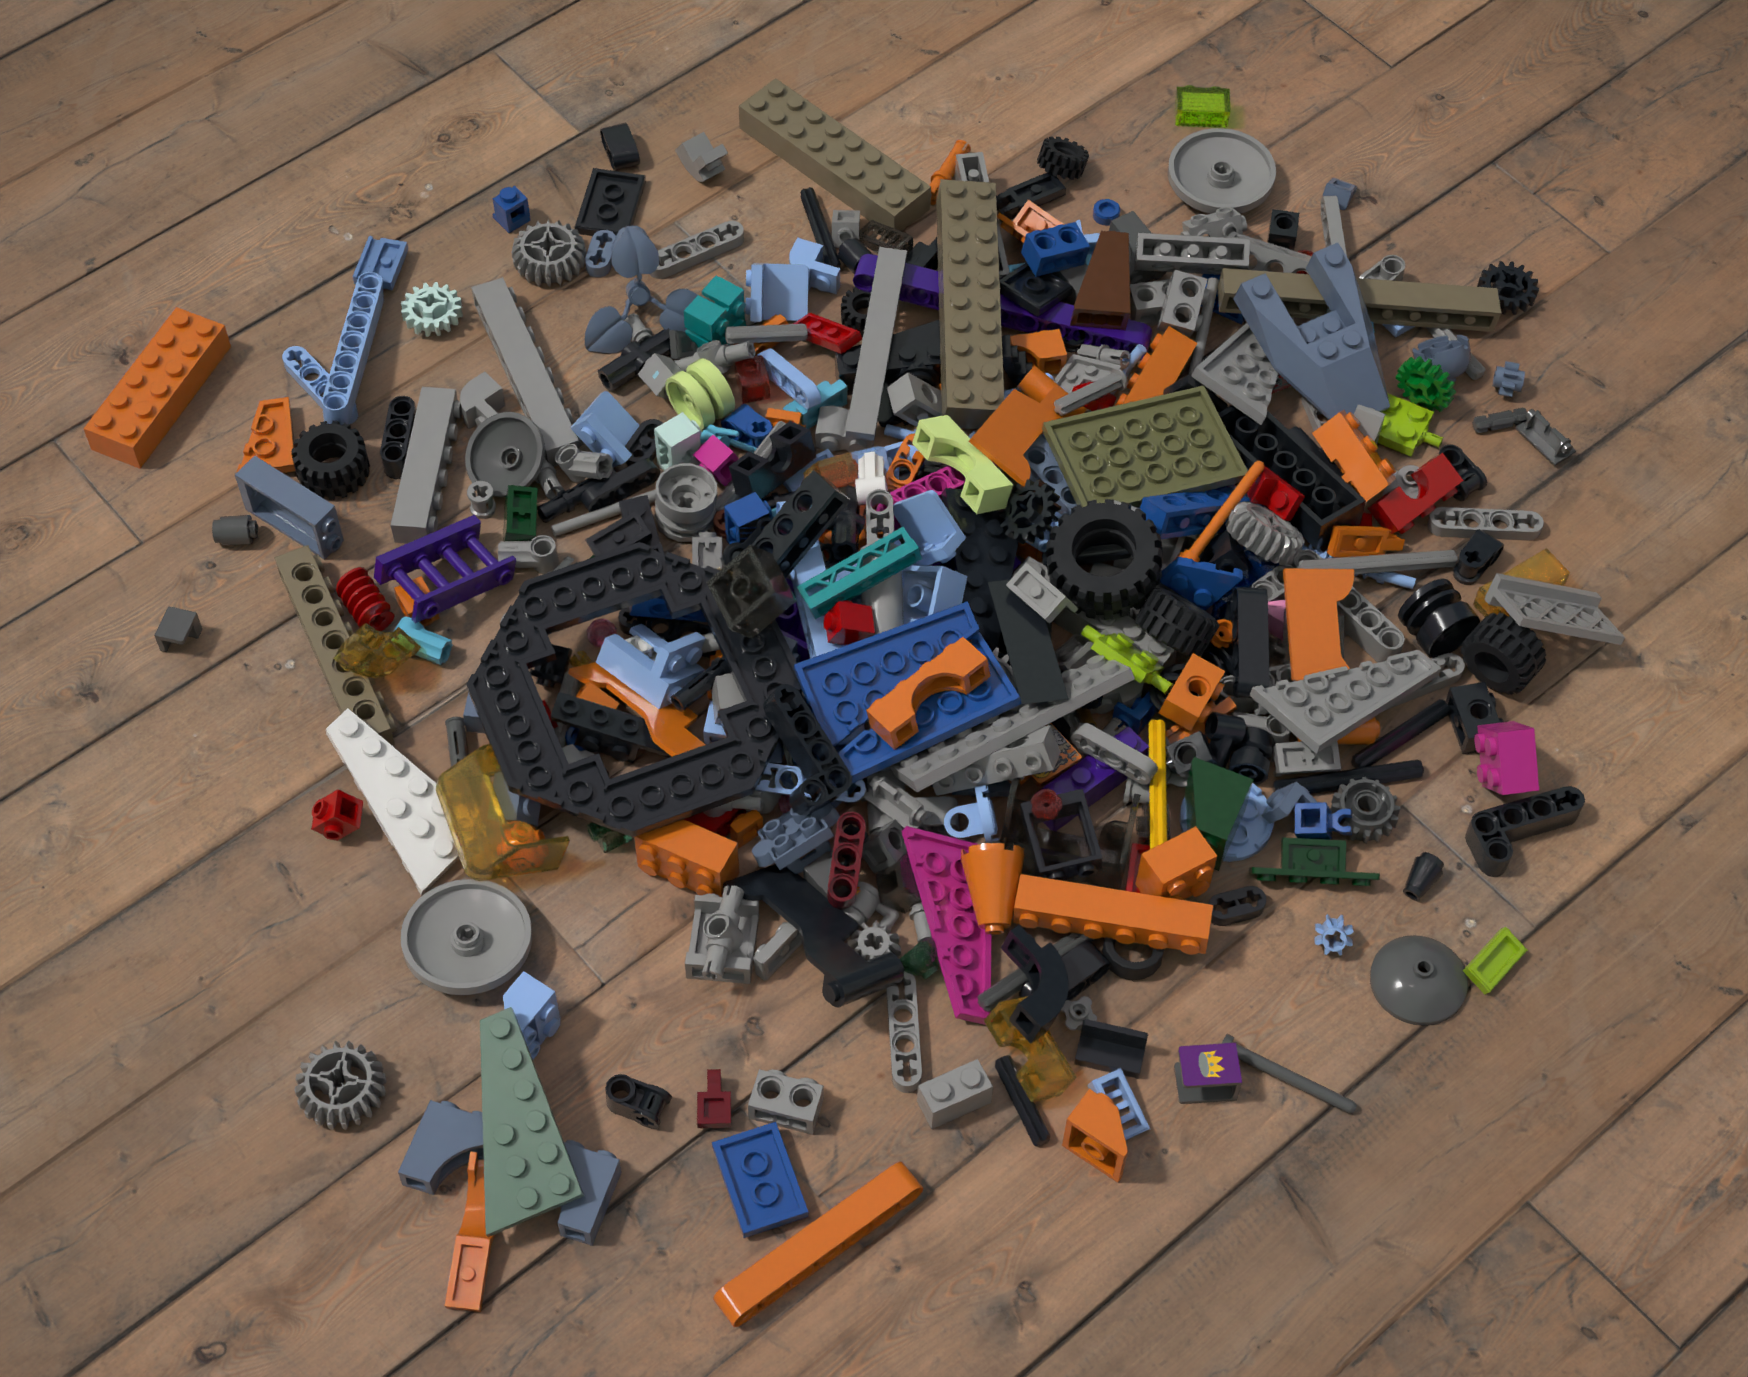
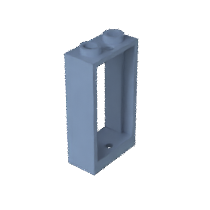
M256 456L250 459L235 474L245 510L303 547L308 545L311 552L316 555L318 554L324 560L332 552L339 549L344 539L336 508L333 504Z

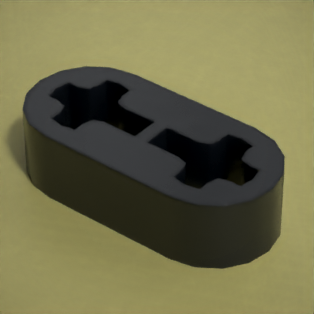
M1247 886L1212 896L1208 903L1213 905L1211 923L1217 926H1227L1259 917L1266 905L1265 893L1258 887ZM1251 898L1253 902L1257 901L1256 907H1252L1251 903H1245L1246 899ZM1217 905H1220L1222 909H1227L1226 914L1222 915L1221 911H1216Z

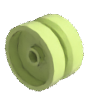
M704 358L687 366L686 372L679 371L667 378L665 382L666 392L675 412L678 415L683 412L690 421H696L701 432L710 424L713 425L715 419H723L735 409V399L725 377L715 365Z

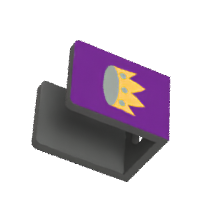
M1236 1043L1179 1047V1062L1175 1063L1174 1072L1180 1104L1237 1101L1242 1085V1077Z

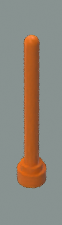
M1262 461L1254 462L1191 548L1184 552H1179L1176 558L1183 557L1193 559L1195 562L1200 561V554L1264 470L1265 465Z

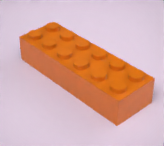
M176 307L83 428L91 450L141 469L231 348L225 325Z

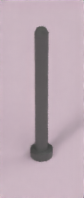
M1226 1034L1222 1043H1234V1037ZM1236 1044L1239 1060L1347 1113H1354L1357 1107L1354 1101Z

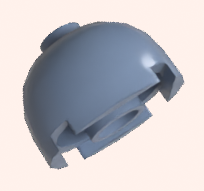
M1448 335L1432 338L1419 343V350L1413 348V357L1416 360L1418 356H1421L1424 362L1431 359L1432 365L1437 366L1440 364L1442 372L1450 374L1447 379L1455 382L1456 377L1462 375L1468 368L1471 360L1469 339L1463 335H1456L1457 340L1451 341L1448 340Z

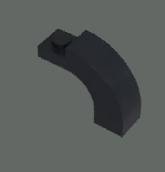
M1018 925L1010 930L1001 949L1028 978L1031 986V995L1018 1003L1009 1021L1032 1044L1049 1030L1063 1008L1068 995L1069 981L1065 964L1052 943L1049 942L1041 948L1033 936Z

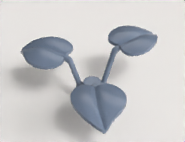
M626 226L613 248L611 261L615 271L621 276L632 278L637 275V277L626 286V295L629 299L625 301V309L621 316L616 308L607 306L599 309L591 317L584 338L585 348L588 351L617 353L630 343L632 328L624 320L627 318L632 304L642 306L648 301L652 302L664 310L659 318L660 324L664 329L667 330L669 328L670 330L685 332L687 328L684 325V310L698 296L691 290L677 289L667 296L666 305L655 299L650 294V290L645 282L641 279L642 274H651L656 271L659 264L657 248L643 232L634 227Z

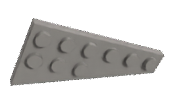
M1420 650L1388 656L1387 660L1373 664L1371 661L1360 663L1359 667L1352 669L1344 666L1305 675L1304 679L1289 683L1286 679L1278 681L1275 686L1264 688L1262 685L1252 687L1250 696L1317 754L1438 677L1441 667Z

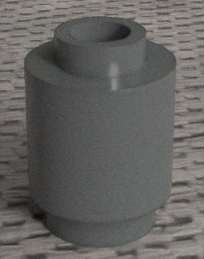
M250 515L221 516L219 520H213L212 533L214 542L222 543L223 546L252 544L253 539L258 538L257 521L252 520Z

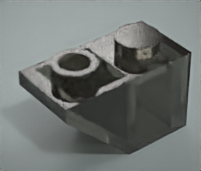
M907 852L896 863L876 874L881 904L905 914L911 911V907L914 904L922 902Z

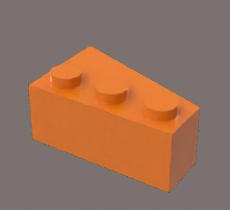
M1342 410L1312 434L1332 463L1335 462L1344 474L1341 476L1347 484L1351 483L1357 493L1367 502L1396 479L1393 475L1396 470L1387 458L1382 460L1377 454L1378 446L1369 435L1364 436L1358 429L1361 424L1352 412L1347 414L1345 410Z

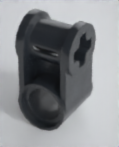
M1445 445L1440 449L1439 454L1443 453L1464 480L1455 487L1458 490L1453 495L1456 500L1464 501L1473 491L1482 490L1487 486V478L1484 472L1466 456L1461 448L1456 445Z
M1478 529L1459 554V562L1453 570L1454 578L1464 585L1476 583L1489 566L1495 563L1505 545Z
M623 1074L611 1077L605 1087L606 1103L611 1112L651 1129L659 1127L661 1123L659 1117L665 1104H669L672 1099L671 1094L663 1088L641 1082ZM617 1091L629 1093L627 1097L622 1099L613 1096Z

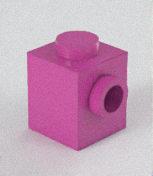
M712 435L693 454L700 463L699 466L709 471L723 486H726L732 480L729 466L739 458L715 435Z

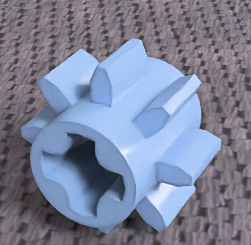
M1327 914L1326 921L1322 925L1315 924V930L1321 934L1314 938L1315 945L1323 944L1325 955L1332 951L1337 952L1341 956L1345 945L1353 946V940L1346 936L1354 932L1353 926L1344 925L1343 915L1336 919L1330 918ZM1335 931L1339 932L1340 936L1334 935L1333 938L1328 937V934L1333 935Z

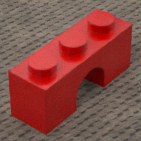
M1443 453L1433 457L1411 474L1418 485L1419 492L1416 499L1407 496L1402 488L1398 486L1368 507V510L1381 527L1391 530V534L1398 531L1402 535L1415 525L1412 520L1418 515L1424 518L1436 509L1434 503L1440 498L1444 502L1458 492L1455 487L1464 480Z

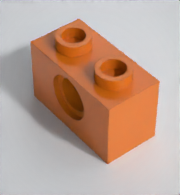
M1192 653L1165 699L1159 714L1189 731L1193 729L1197 721L1203 724L1211 710V707L1206 704L1210 698L1216 701L1224 687L1220 680L1225 671ZM1190 691L1196 692L1199 696L1193 695Z

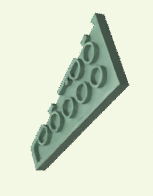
M512 1007L480 1020L485 1227L487 1237L584 1196Z

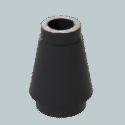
M1422 852L1420 856L1415 857L1403 893L1410 899L1419 901L1443 875L1442 868L1444 863L1435 855L1427 852Z

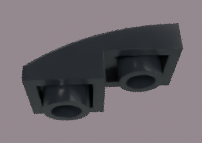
M1003 335V368L1008 377L1018 386L1033 368V362L1027 361L1025 351L1019 352L1018 346L1012 345L1010 335Z

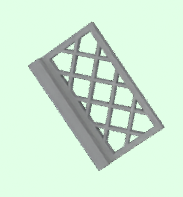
M1496 573L1484 598L1489 605L1503 607L1515 622L1522 627L1621 645L1625 639L1624 635L1598 608L1602 598L1597 592Z

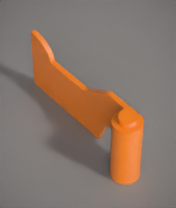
M1035 365L1017 386L1023 393L1013 389L969 440L973 446L1022 486H1025L1026 480L1030 478L1031 474L1030 465L1023 455L1039 435L1043 434V422L1082 414L1087 410V408L1082 406L1064 416H1061L1059 413L1056 414L1054 411L1055 400L1069 393Z
M1283 569L1292 681L1303 680L1305 675L1344 666L1350 669L1341 655L1337 602L1343 600L1351 591L1354 581V569ZM1373 717L1337 740L1338 745L1373 744L1380 735V723Z
M596 662L569 668L568 674L584 684L591 682L598 688L606 687L641 715L646 722L653 742L671 757L706 745L687 730L698 717L689 708L684 712H680L673 704L658 709Z

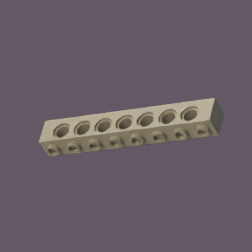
M307 545L274 557L281 580L340 713L342 714L349 708L388 743L395 745L392 735L393 732L397 731L391 714L384 715L382 709L386 705L380 690L374 692L371 686L376 684L369 667L364 669L361 662L365 661L359 644L354 646L351 639L355 638L349 621L343 623L341 616H344V611L339 599L333 600L330 595L334 593V589L329 577L323 578L321 575L324 567L319 555L313 556Z

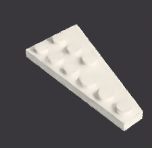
M347 708L326 728V735L342 762L346 764L356 786L363 793L369 808L389 842L394 846L402 860L403 866L410 873L416 888L422 896L487 831V826Z

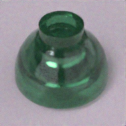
M926 937L900 958L906 973L913 976H922L924 980L940 968L937 965V948L932 937Z

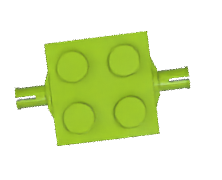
M1387 393L1390 407L1381 412L1385 414L1378 443L1410 457L1416 447L1423 442L1439 449L1444 437L1428 431L1434 412Z
M1089 624L1083 629L1081 635L1094 643L1091 649L1096 653L1103 655L1108 661L1116 660L1130 667L1135 678L1134 680L1140 684L1147 682L1164 694L1169 692L1173 683L1160 676L1164 667L1157 663L1159 659L1154 654L1146 650L1140 651L1134 647V641L1123 633L1101 634Z

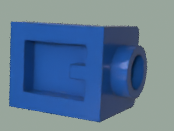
M1147 692L1143 698L1138 697L1131 709L1117 702L1114 706L1112 718H1118L1122 721L1118 725L1119 728L1125 724L1126 727L1129 726L1137 735L1141 733L1157 712L1155 705L1150 703V692Z

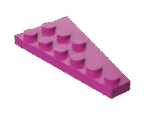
M906 826L901 831L955 1018L985 1025L991 1020V1011H984L979 1006L977 997L991 987L992 935L986 934L985 929L978 927L961 862V850L964 849L969 853L968 846L977 845V843Z

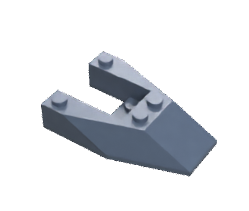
M1338 242L1314 252L1306 266L1307 272L1331 312L1304 324L1296 326L1266 273L1240 284L1234 301L1274 370L1328 420L1342 410H1345L1347 414L1349 412L1354 414L1358 404L1373 408L1379 412L1389 409L1390 403L1373 326L1353 267Z

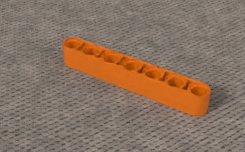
M903 1162L895 1163L725 1284L716 1292L713 1300L734 1327L743 1325L915 1201L921 1195L924 1188Z

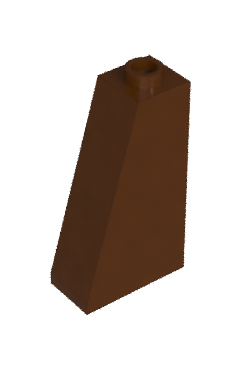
M1101 231L1074 304L1070 326L1126 330L1131 313L1129 233Z

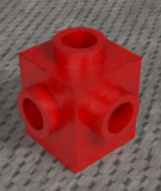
M338 789L319 799L312 808L313 821L311 830L323 834L327 839L338 841L360 829L363 800Z

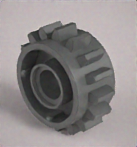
M1363 777L1355 781L1352 778L1347 786L1341 784L1338 793L1333 795L1330 808L1332 814L1340 809L1352 810V818H1343L1340 821V825L1343 827L1351 826L1352 835L1347 836L1352 841L1359 840L1366 844L1371 840L1379 842L1383 834L1389 836L1392 828H1395L1400 812V806L1395 805L1397 796L1392 795L1389 791L1390 787H1385L1379 783V780L1374 781ZM1360 808L1367 809L1370 812H1364Z

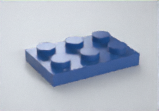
M776 1122L712 1142V1148L743 1238L809 1217L806 1203Z

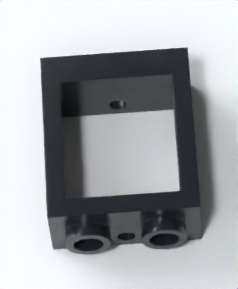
M1083 789L1021 803V818L1038 877L1065 881L1066 878L1076 875L1089 877L1096 874L1098 870H1102L1103 858ZM1078 814L1090 856L1045 867L1034 824Z

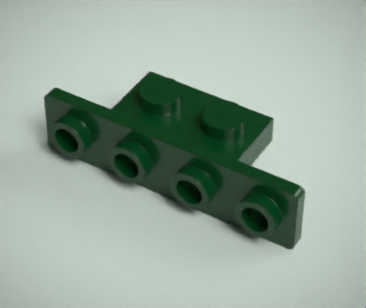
M1283 837L1281 838L1280 868H1249V874H1257V881H1276L1277 875L1288 876V882L1308 883V877L1320 878V884L1339 885V879H1352V885L1371 886V880H1380V873L1345 872V840Z

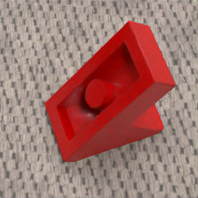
M1266 466L1247 491L1250 502L1265 505L1285 521L1292 520L1305 498L1302 493Z

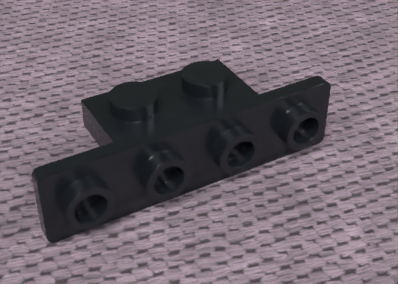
M562 692L558 693L550 719L579 729L574 745L580 746L589 752L603 753L612 756L618 761H628L634 763L639 748L663 756H669L668 753L653 742L644 718Z

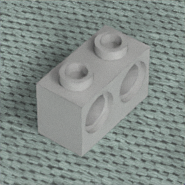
M1178 270L1173 272L1169 280L1157 330L1165 332L1168 326L1188 338L1191 337L1194 331H1199L1203 315L1199 314L1201 305L1205 306L1209 295V289L1205 288L1207 278ZM1182 288L1191 289L1194 293V296H1186L1183 293ZM1175 314L1185 315L1188 322H1179Z
M1170 279L1130 284V315L1132 320L1142 322L1148 326L1158 325ZM1182 288L1183 293L1189 297L1187 288ZM1175 314L1179 322L1188 321L1185 315Z
M759 1069L748 1103L749 1119L768 1124L776 1122L777 1126L813 1135L824 1099V1085H820L817 1081L810 1078L796 1079L788 1077L785 1073L778 1070L764 1071ZM774 1091L779 1094L776 1098L768 1099L763 1096L766 1092ZM801 1099L811 1102L806 1107L797 1106L795 1103Z

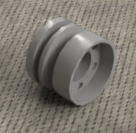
M680 463L668 467L660 474L656 482L655 523L659 531L666 537L679 542H692V537H699L700 532H711L714 526L717 482L709 471L692 463Z

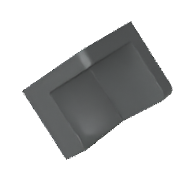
M168 606L154 636L160 651L167 652L171 642L183 645L188 637L198 639L203 629L196 612Z

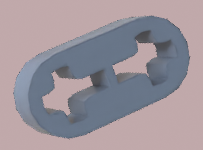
M600 230L592 236L585 257L586 271L592 277L606 276L611 270V248L616 237L612 231ZM598 259H602V262L596 265L598 263Z

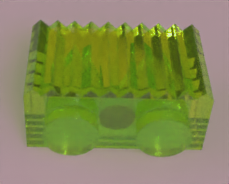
M1192 85L1177 87L1175 97L1176 126L1228 127L1231 110L1230 89L1218 86L1202 88Z

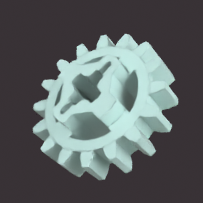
M435 282L433 287L423 283L422 289L416 286L413 287L414 294L406 293V301H401V313L403 321H406L407 328L414 327L415 334L425 331L426 337H429L431 332H435L437 336H440V330L443 329L450 332V325H458V318L463 316L461 298L457 296L456 290L450 291L447 284L440 288L438 282Z

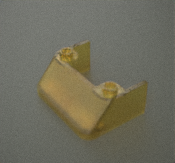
M490 744L479 747L439 776L436 784V793L463 869L470 878L484 881L558 870L569 845V837L563 836L538 840L535 830L529 824L522 821L506 822L490 777H494L495 773L501 771Z

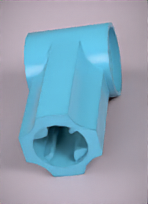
M411 617L401 618L387 640L388 647L400 656L409 657L411 654H414L439 665L446 663L453 646L451 639L425 630L420 622L414 623Z

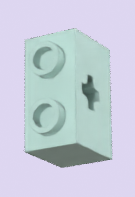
M682 412L654 429L657 464L663 471L680 463L700 465L693 456L701 446L700 435L702 432L696 421H690Z

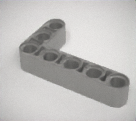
M1301 550L1298 557L1291 564L1278 565L1254 582L1251 588L1267 589L1268 601L1285 600L1283 569L1297 568L1302 560L1323 558L1312 550ZM1352 586L1349 594L1343 600L1337 602L1339 627L1376 662H1383L1387 660L1388 656L1400 654L1405 640L1404 634Z

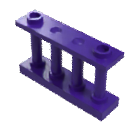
M472 515L377 556L374 579L380 585L396 580L414 600L412 621L418 623L497 586L509 583L514 577L516 558L512 555L498 561L479 541L481 521L475 515ZM464 548H470L487 567L474 572L456 552ZM445 558L463 578L449 583L433 566L432 562ZM421 569L438 589L424 594L407 573Z

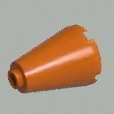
M984 843L968 846L969 853L964 849L961 850V862L978 927L985 929V933L989 935L1003 934L1004 929L1011 927L1020 874L1022 873L1025 858L1024 848L1013 845V851L1004 850V843Z

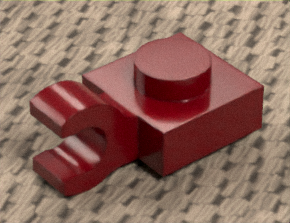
M707 1069V1092H697L698 1128H731V1091L721 1092V1069Z

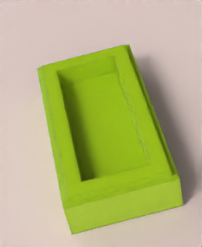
M1503 927L1463 969V972L1485 995L1494 989L1528 950L1507 927Z

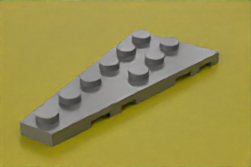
M1246 323L1201 362L1191 376L1204 387L1209 388L1222 397L1225 402L1235 406L1262 425L1267 415V407L1271 401V393L1275 386L1278 372L1274 370L1248 323Z

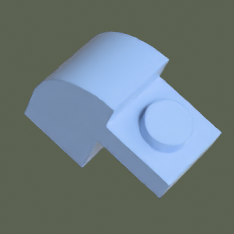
M797 238L789 254V264H803L809 268L808 291L813 287L820 291L837 294L840 289V268L823 263V245Z

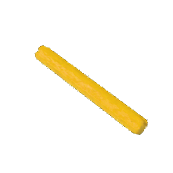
M1153 719L1149 722V758L1158 767L1156 774L1149 783L1150 849L1167 841L1165 722L1161 719Z

